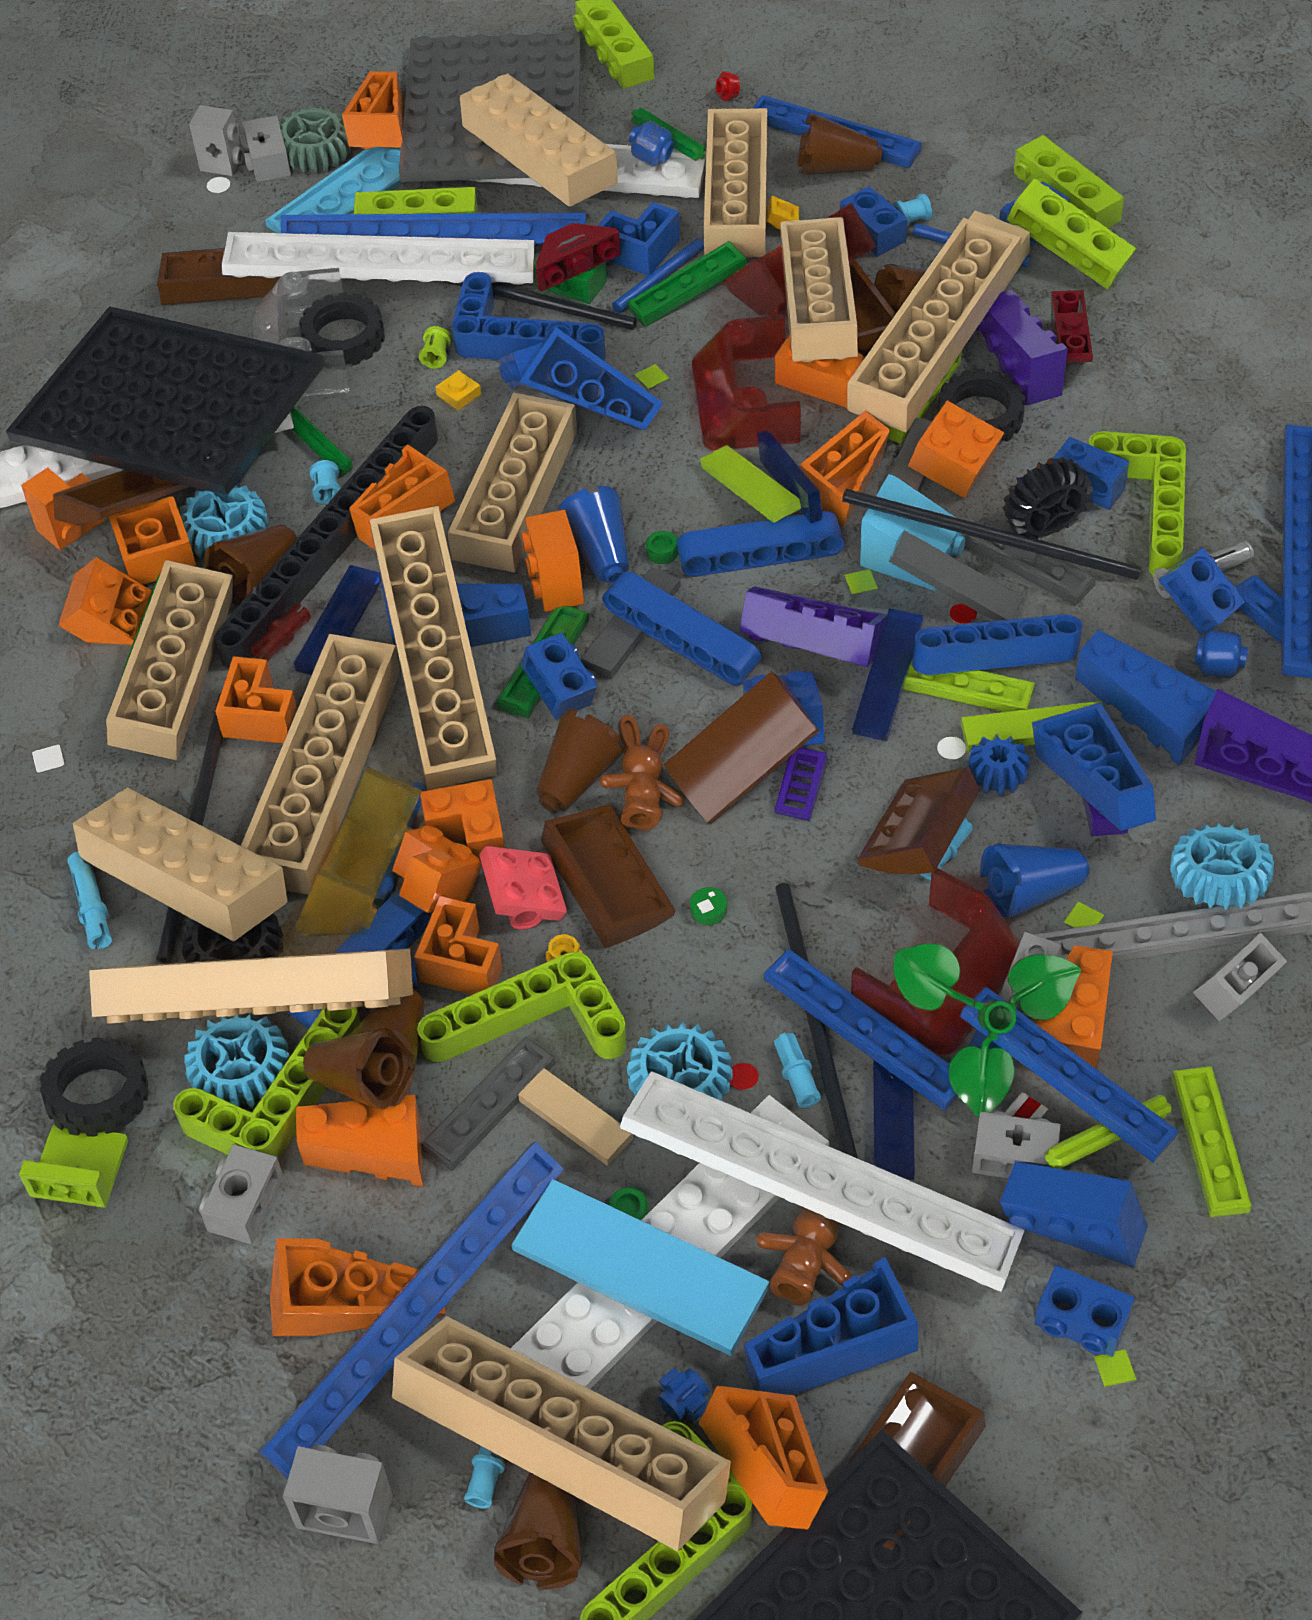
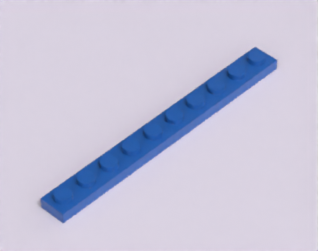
M585 213L281 215V233L534 240V246H542L547 234L571 223L586 224Z
M1286 424L1283 450L1281 674L1312 678V427Z
M536 1141L531 1143L258 1452L288 1479L297 1447L311 1449L313 1445H324L394 1365L395 1357L417 1339L540 1198L551 1180H555L564 1168Z

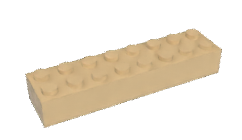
M963 218L849 380L847 386V411L858 415L867 411L882 424L907 432L1018 268L1021 237Z
M435 506L370 519L375 551L427 790L498 776L496 757L439 507Z
M333 634L328 635L241 844L242 847L283 868L286 891L312 896L315 892L401 672L396 645Z
M410 948L89 970L92 1017L106 1016L107 1023L130 1022L131 1020L157 1021L178 1017L179 1019H191L216 1015V1017H226L247 1013L260 1015L282 1011L294 1013L326 1008L327 1010L351 1009L352 1007H362L364 1004L365 1008H378L401 1004L400 997L413 995Z
M448 1316L395 1357L393 1399L676 1551H679L725 1503L731 1461Z

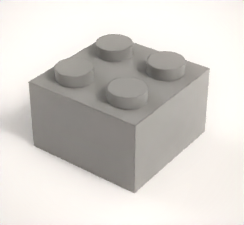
M313 1445L311 1449L297 1447L283 1493L284 1501L297 1529L374 1544L380 1543L393 1497L383 1463L379 1462L376 1457L366 1453H355L353 1457L337 1454L334 1449L323 1445Z

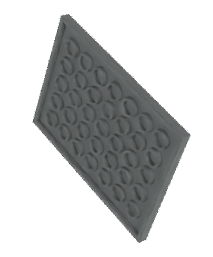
M565 31L559 34L536 32L530 35L507 33L500 36L479 34L470 37L450 35L440 38H430L428 36L411 38L403 120V143H401L399 165L400 182L530 178L505 157L463 127L460 95L508 73L580 126V33Z

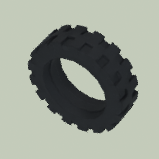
M342 292L337 296L332 294L326 295L321 301L317 299L312 302L310 308L307 307L303 311L304 317H300L299 320L304 350L322 354L325 366L329 367L332 364L337 365V367H346L345 364H352L354 366L360 364V361L363 359L367 361L373 357L372 353L374 351L378 352L380 350L381 342H384L385 339L382 314L377 304L373 305V301L370 298L366 297L364 299L360 294L356 293L348 295L347 292ZM340 319H353L366 325L360 334L346 340H329L318 334L324 326Z
M977 369V372L966 370L960 376H952L949 378V383L942 385L941 393L938 395L937 414L947 400L957 405V403L966 398L975 396L989 397L999 401L1007 409L1004 414L997 418L983 420L1004 432L1001 441L1005 440L1007 442L1011 440L1013 434H1017L1020 431L1024 418L1025 396L1022 394L1020 385H1015L1011 377H1003L1001 372L992 370V373L985 372L986 369Z
M92 1038L91 1042L77 1041L73 1043L74 1047L61 1049L57 1052L58 1057L55 1060L51 1058L45 1066L46 1073L42 1072L40 1077L42 1086L40 1087V1092L49 1119H53L54 1124L59 1129H68L70 1134L79 1136L80 1133H86L87 1136H98V1132L105 1131L108 1134L117 1131V1126L121 1124L123 1126L128 1125L133 1121L132 1116L134 1114H140L144 1108L143 1100L147 1101L149 1091L147 1086L149 1085L142 1058L139 1054L135 1055L133 1047L128 1044L123 1046L119 1040L110 1038L109 1041H103V1038ZM108 1069L117 1071L127 1078L119 1092L100 1103L84 1105L71 1102L63 1096L66 1087L71 1081L91 1070Z

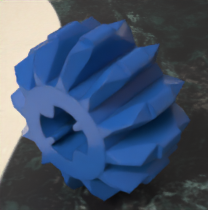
M996 734L992 741L982 737L979 745H973L967 767L970 768L977 786L983 785L985 794L991 789L996 790L999 796L1004 792V789L1014 793L1018 785L1024 784V781L1027 779L1030 760L1028 755L1025 754L1023 744L1014 745L1012 736L1006 740H1000L998 734Z

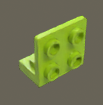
M54 1124L50 1130L40 1160L38 1162L23 1160L19 1176L30 1197L106 1208L128 1144V1138L126 1134L114 1132L106 1134L105 1131L98 1132V1136H87L86 1133H80L78 1136L70 1134L66 1128L61 1130Z

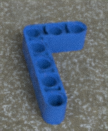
M473 272L465 277L452 321L455 351L460 356L501 360L500 358L512 352L542 343L551 329L557 327L605 361V336L601 326L593 323L491 316L494 300L490 276L483 272Z

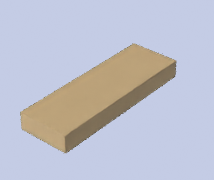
M545 1068L518 1094L519 1101L607 1166L634 1139L632 1133L620 1128V1122Z

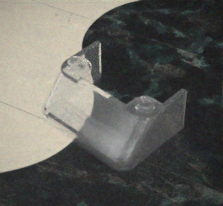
M329 268L288 272L281 276L252 313V339L312 352L311 345L305 338H285V315L301 314L307 307L310 308L315 300L319 299L321 301L326 295L332 294L337 296L339 293L344 292L340 269ZM343 350L317 352L323 355L325 366L302 396L350 391Z

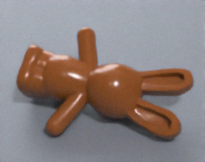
M624 715L618 723L621 742L626 746L622 758L624 773L604 774L600 777L599 781L603 788L626 787L620 819L621 823L626 827L649 831L657 826L662 818V810L659 808L660 798L675 807H681L685 799L681 793L657 780L663 771L661 754L669 739V729L664 724L655 726L648 736L646 746L641 745L637 721L631 715Z
M802 1207L793 1223L792 1235L762 1232L757 1235L756 1243L760 1248L786 1251L770 1281V1290L775 1296L786 1299L794 1305H805L813 1295L815 1282L821 1268L840 1285L851 1278L850 1272L828 1252L837 1241L842 1223Z

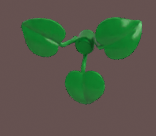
M925 943L902 948L895 952L893 959L895 981L901 994L910 1004L923 1010H935L942 1005L947 994L978 1010V1022L983 1029L988 1031L987 1037L982 1042L981 1049L975 1046L963 1047L953 1056L948 1069V1078L952 1089L977 1117L980 1116V1112H992L1002 1102L1013 1082L1014 1063L1011 1055L1002 1048L989 1049V1045L998 1038V1034L1007 1033L1014 1027L1016 1023V1002L1019 1000L1022 1012L1031 1018L1040 1020L1053 1018L1068 1004L1075 983L1081 974L1079 966L1064 958L1045 954L1029 955L1018 960L1008 972V983L1012 990L1016 992L1010 997L1008 1003L998 1000H988L981 1003L950 988L959 979L960 967L955 955L946 947Z

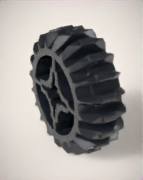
M1060 457L1056 461L1050 458L1045 464L1038 462L1036 468L1032 470L1027 469V473L1023 477L1016 478L1017 484L1008 488L1010 494L1005 496V505L1003 507L1005 516L1008 519L1007 522L1018 534L1027 537L1033 536L1036 539L1041 535L1048 536L1052 533H1057L1064 527L1069 528V524L1072 521L1079 520L1078 515L1087 510L1086 504L1092 500L1090 494L1093 488L1088 474L1078 463H1075L1072 459L1066 460L1064 457Z
M274 913L234 942L195 920L187 921V932L182 933L181 940L183 946L181 952L186 963L279 957L278 954L283 953L282 937L284 935L281 926H279L278 918ZM260 933V939L253 948L251 945L255 942L254 938ZM213 938L214 941L210 944L211 948L205 953L206 946Z

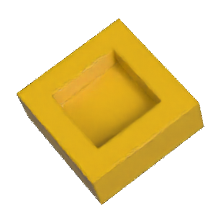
M771 196L766 206V222L781 230L780 222L799 220V206Z
M460 370L435 386L437 396L457 411L481 395L480 385Z

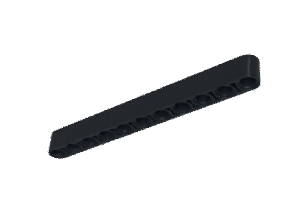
M416 406L403 416L263 577L260 583L256 585L217 630L215 641L221 662L225 667H230L233 656L254 658L354 541L357 533L349 508L372 483L378 484L386 475L384 469L390 463L395 465L403 456V448L408 444L426 456L438 441L435 413L431 408Z

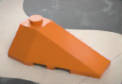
M277 1238L270 1292L273 1336H318L366 1329L419 1269L396 1262L391 1265L367 1258V1253L357 1250L353 1254L330 1247L331 1242L321 1239ZM445 1307L438 1313V1315L435 1318H441L445 1316Z

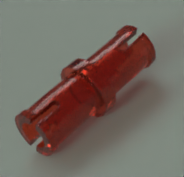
M295 603L280 620H274L268 626V632L251 646L253 655L259 659L264 653L261 659L268 662L283 645H289L294 639V634L311 619L309 611L303 607L298 612L301 604Z

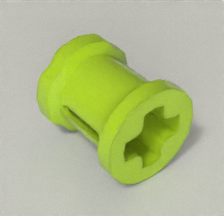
M432 326L424 332L423 341L425 344L419 352V360L423 365L431 369L442 368L447 361L445 351L451 343V335L442 327Z

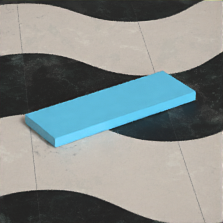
M373 147L365 149L265 220L266 227L276 233H281V215L354 214L355 192L393 191L404 183L400 182L399 177L401 148Z
M554 1179L551 1180L512 1243L514 1252L729 1356H732L769 1289L768 1280Z

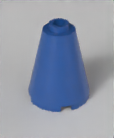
M597 486L599 492L589 493L586 488L568 496L559 504L557 509L558 511H566L577 550L599 581L612 584L623 572L629 569L621 500L618 492L612 487Z
M998 843L985 848L980 864V878L987 877L989 889L983 890L984 897L991 911L1000 918L1015 917L1078 888L1085 883L1086 877L1089 875L1088 861L1076 849Z

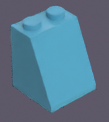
M890 474L876 495L884 499L955 517L896 476ZM868 509L861 525L860 566L935 591L937 588L889 562L898 538L905 530L954 558V556L959 557L965 545L966 538L962 536V533Z

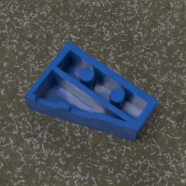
M1015 1161L1000 1200V1204L1010 1224L1133 1268L1148 1227L1132 1182Z

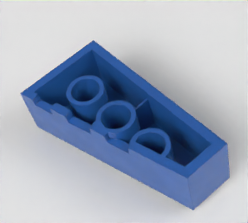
M557 327L551 329L516 382L638 430H646L663 404L662 401Z
M381 584L393 645H396L384 587ZM456 584L470 647L531 636L529 612L522 584Z
M1097 630L1079 651L1075 679L1107 706L1112 704L1122 713V719L1130 725L1136 724L1147 734V740L1156 747L1162 746L1171 754L1170 759L1180 766L1200 740L1203 722L1216 690L1100 630Z
M1101 702L1032 722L1036 756L1120 831L1156 821L1153 785Z
M886 1257L874 1263L873 1269L861 1277L855 1275L843 1282V1288L824 1299L821 1296L808 1304V1310L797 1317H787L744 1344L746 1372L755 1391L794 1395L918 1351V1322Z

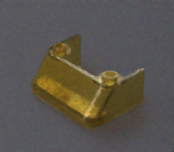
M367 766L326 861L317 873L294 931L309 937L359 934L361 927L369 930L378 910L371 905L397 846H401L405 832L413 830L407 827V823L422 790Z

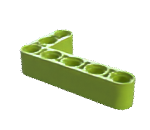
M1107 431L1094 433L1089 438V445L1129 461L1127 478L1151 480L1148 570L1153 576L1155 570L1159 568L1169 569L1174 567L1181 560L1183 551L1185 443L1173 436Z
M570 952L426 1015L418 1023L417 1031L425 1058L432 1062H443L569 1006L596 1054L604 1059H614L621 1056L627 1048L626 1024L623 1015L588 956L581 952ZM573 975H582L577 978H571ZM539 990H547L544 993H536ZM588 1004H598L594 1007H587ZM505 1005H512L510 1008H501ZM472 1020H476V1021H477L476 1023H473V1024H465V1023H467L468 1021H472ZM605 1033H615L613 1036H603ZM435 1036H443L440 1039L431 1040Z
M352 1007L351 1009L343 1010L322 1009L252 1113L201 1089L188 1088L181 1091L173 1102V1109L183 1133L227 1155L232 1146L237 1145L276 1156L279 1160L296 1135V1107L316 1105L327 1088L309 1080L306 1076L303 1059L307 1049L316 1042L349 1036L361 1023L358 1008ZM342 1020H348V1021H346V1022H344V1023H338L339 1021H342ZM308 1079V1081L304 1083L296 1084L298 1081ZM200 1110L199 1113L189 1116L190 1113ZM281 1110H288L286 1113L276 1115ZM227 1126H233L229 1130L221 1131L223 1128ZM260 1141H267L261 1146H254Z
M673 1421L662 1425L710 1450L685 1424ZM731 1471L729 1472L725 1503L697 1531L708 1533L712 1537L709 1542L698 1545L689 1539L679 1551H676L658 1541L584 1607L580 1620H649L746 1533L753 1520V1502ZM732 1503L739 1504L744 1508L742 1513L734 1516L727 1515L722 1509ZM664 1561H673L680 1566L672 1574H664L657 1570L659 1564ZM632 1590H639L646 1594L645 1599L637 1604L628 1603L623 1598Z

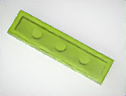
M728 445L700 458L703 470L773 523L801 509L800 499Z
M899 652L889 677L890 687L1002 712L1029 709L1035 682L980 670L925 675L913 668L912 655Z
M1102 701L961 717V728L967 753L971 751L973 745H979L982 737L992 741L996 734H998L1000 740H1006L1012 736L1014 745H1035L1032 722L1099 702L1102 704Z
M1212 1066L1174 1070L1172 1081L1209 1217L1250 1213L1251 1201Z

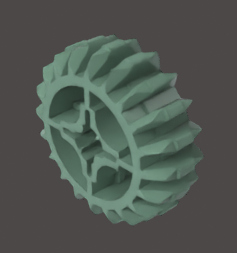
M312 106L307 110L300 108L297 113L289 112V118H281V124L279 125L288 163L293 171L302 169L303 173H306L308 170H313L315 174L320 169L328 171V167H338L339 161H346V155L351 154L352 147L348 145L342 113H336L334 108L325 110L324 106H321L319 109H313Z

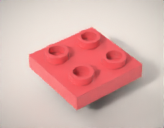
M491 846L484 847L479 856L496 914L508 915L511 926L518 930L533 928L543 919L555 921L563 919L567 909L550 854Z

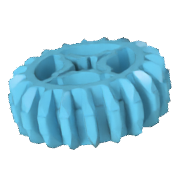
M235 485L228 496L207 490L204 492L196 490L195 498H186V504L180 507V516L190 541L192 552L199 559L204 558L206 549L216 541L268 527L265 504L262 502V499H259L256 491L250 492L246 485L240 488Z
M1218 822L1212 828L1206 824H1203L1200 830L1190 828L1187 836H1180L1177 845L1174 846L1172 851L1170 872L1172 873L1171 877L1174 878L1175 888L1182 890L1183 897H1193L1195 905L1205 902L1208 903L1210 909L1214 905L1222 906L1226 911L1229 905H1234L1241 909L1245 902L1254 904L1258 897H1264L1273 879L1274 860L1273 855L1269 851V844L1262 843L1260 835L1250 836L1248 828L1240 831L1235 829L1234 823L1228 828L1222 827Z
M250 1013L246 1018H243L242 1014L230 1019L226 1016L221 1017L220 1022L216 1024L207 1020L206 1026L208 1030H196V1041L188 1042L187 1050L189 1054L184 1056L185 1074L188 1082L191 1083L192 1088L201 1089L238 1107L243 1103H247L253 1109L254 1100L262 1099L290 1058L287 1040L284 1039L277 1025L272 1026L267 1016L260 1020L253 1013ZM264 1048L267 1053L263 1063L259 1064L256 1061L259 1058L258 1052ZM215 1057L218 1059V1062L215 1064L216 1070L211 1074L208 1072L212 1059Z
M683 1020L677 1029H672L667 1022L664 1026V1032L660 1033L652 1028L649 1033L650 1039L640 1037L638 1048H633L630 1053L631 1061L627 1065V1075L629 1076L628 1086L631 1092H634V1098L651 1071L722 1101V1096L728 1095L730 1091L729 1082L733 1078V1070L730 1067L731 1056L729 1052H725L723 1041H715V1035L712 1030L702 1034L698 1023L691 1030L686 1029V1024ZM694 1056L703 1060L710 1070L703 1068V1064L694 1061Z

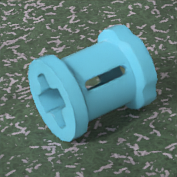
M922 193L917 195L916 199L906 202L900 200L893 204V207L901 211L907 218V227L911 222L920 219L927 221L932 218L931 203L926 194Z
M321 460L310 467L309 474L314 481L312 489L314 500L320 504H328L341 489L337 483L339 468L332 461Z

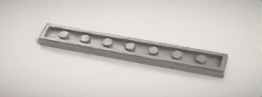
M1312 892L1256 900L1254 904L1245 902L1241 909L1234 905H1229L1225 911L1222 906H1215L1211 909L1208 907L1034 935L1061 944V958L1067 959L1073 946L1077 945L1113 951L1112 962L1250 941L1260 932L1265 938L1312 931Z

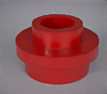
M723 71L715 83L716 93L723 101H731L732 98H736L739 95L740 91L738 76L731 74L729 71Z

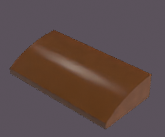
M225 248L162 253L157 285L161 304L167 305L284 295L285 277L246 276L239 278L232 275H223L222 260Z
M856 260L849 261L857 319L858 349L871 350L896 313Z
M122 470L54 493V519L71 524H86L185 490L191 486Z
M771 671L671 757L664 766L707 823L712 824L820 731L787 683Z
M965 767L905 779L857 860L860 866L895 874L935 872L980 792L970 768Z
M610 804L545 821L541 842L548 854H550L551 859L604 948L641 935L674 916L676 910Z
M910 1371L849 1462L883 1429L946 1487L985 1429L984 1411ZM900 1529V1530H899L896 1534H894V1535H896V1536L900 1539V1537L902 1536L903 1532H902V1530ZM888 1540L882 1546L892 1551L896 1543Z

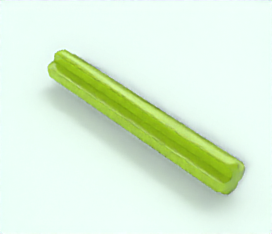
M1157 1095L1142 1102L1143 1105L1162 1119L1172 1110L1171 1104L1167 1102L1166 1097L1163 1095ZM1099 1123L1050 1147L1045 1152L1044 1157L1049 1162L1051 1168L1061 1169L1121 1138Z

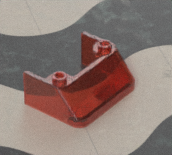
M852 203L828 217H843L849 261H853L877 247ZM781 246L763 257H759L723 280L729 292L759 316L767 314L768 318H771L785 309L783 303L786 302Z
M785 315L731 320L692 358V375L703 444L707 448L718 450L728 445L732 449L800 443V401L767 404L766 395L762 390L755 387L738 388L734 361L775 358L776 353L785 342Z
M937 868L935 872L931 873L929 906L970 928L969 932L953 951L960 967V975L958 981L950 988L972 999L985 987L998 995L1003 988L1020 941L989 896ZM857 967L852 971L851 993L935 1054L947 1055L953 1053L974 1028L960 1017L963 1008L967 1004L947 994L944 1002L938 1009L923 1010L910 1004L904 998L895 978L890 985H887Z

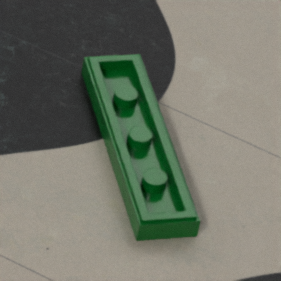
M728 241L626 302L628 310L646 327L746 267V258Z
M570 606L555 608L533 644L562 632L567 641L575 645L589 622V613ZM521 663L497 699V707L529 719L540 702L541 697L522 669Z

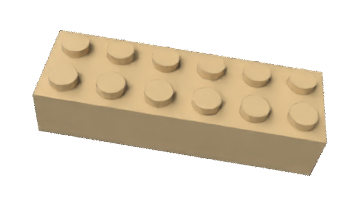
M508 73L460 95L463 127L505 157L567 206L571 207L618 183L616 152Z
M767 108L708 109L704 255L730 241L744 257H766Z
M843 217L780 222L792 360L811 362L820 359L834 358L842 360L848 357H858L857 319Z
M519 393L512 394L449 528L448 540L452 560L512 573L516 572L524 554L521 532L527 531L525 517L542 513L576 437L575 404Z
M165 560L106 719L107 745L172 760L178 759L217 646L215 634L225 622L232 603L233 575Z
M129 788L117 793L114 797L89 811L88 814L73 823L79 856L84 861L233 942L288 903L283 868Z

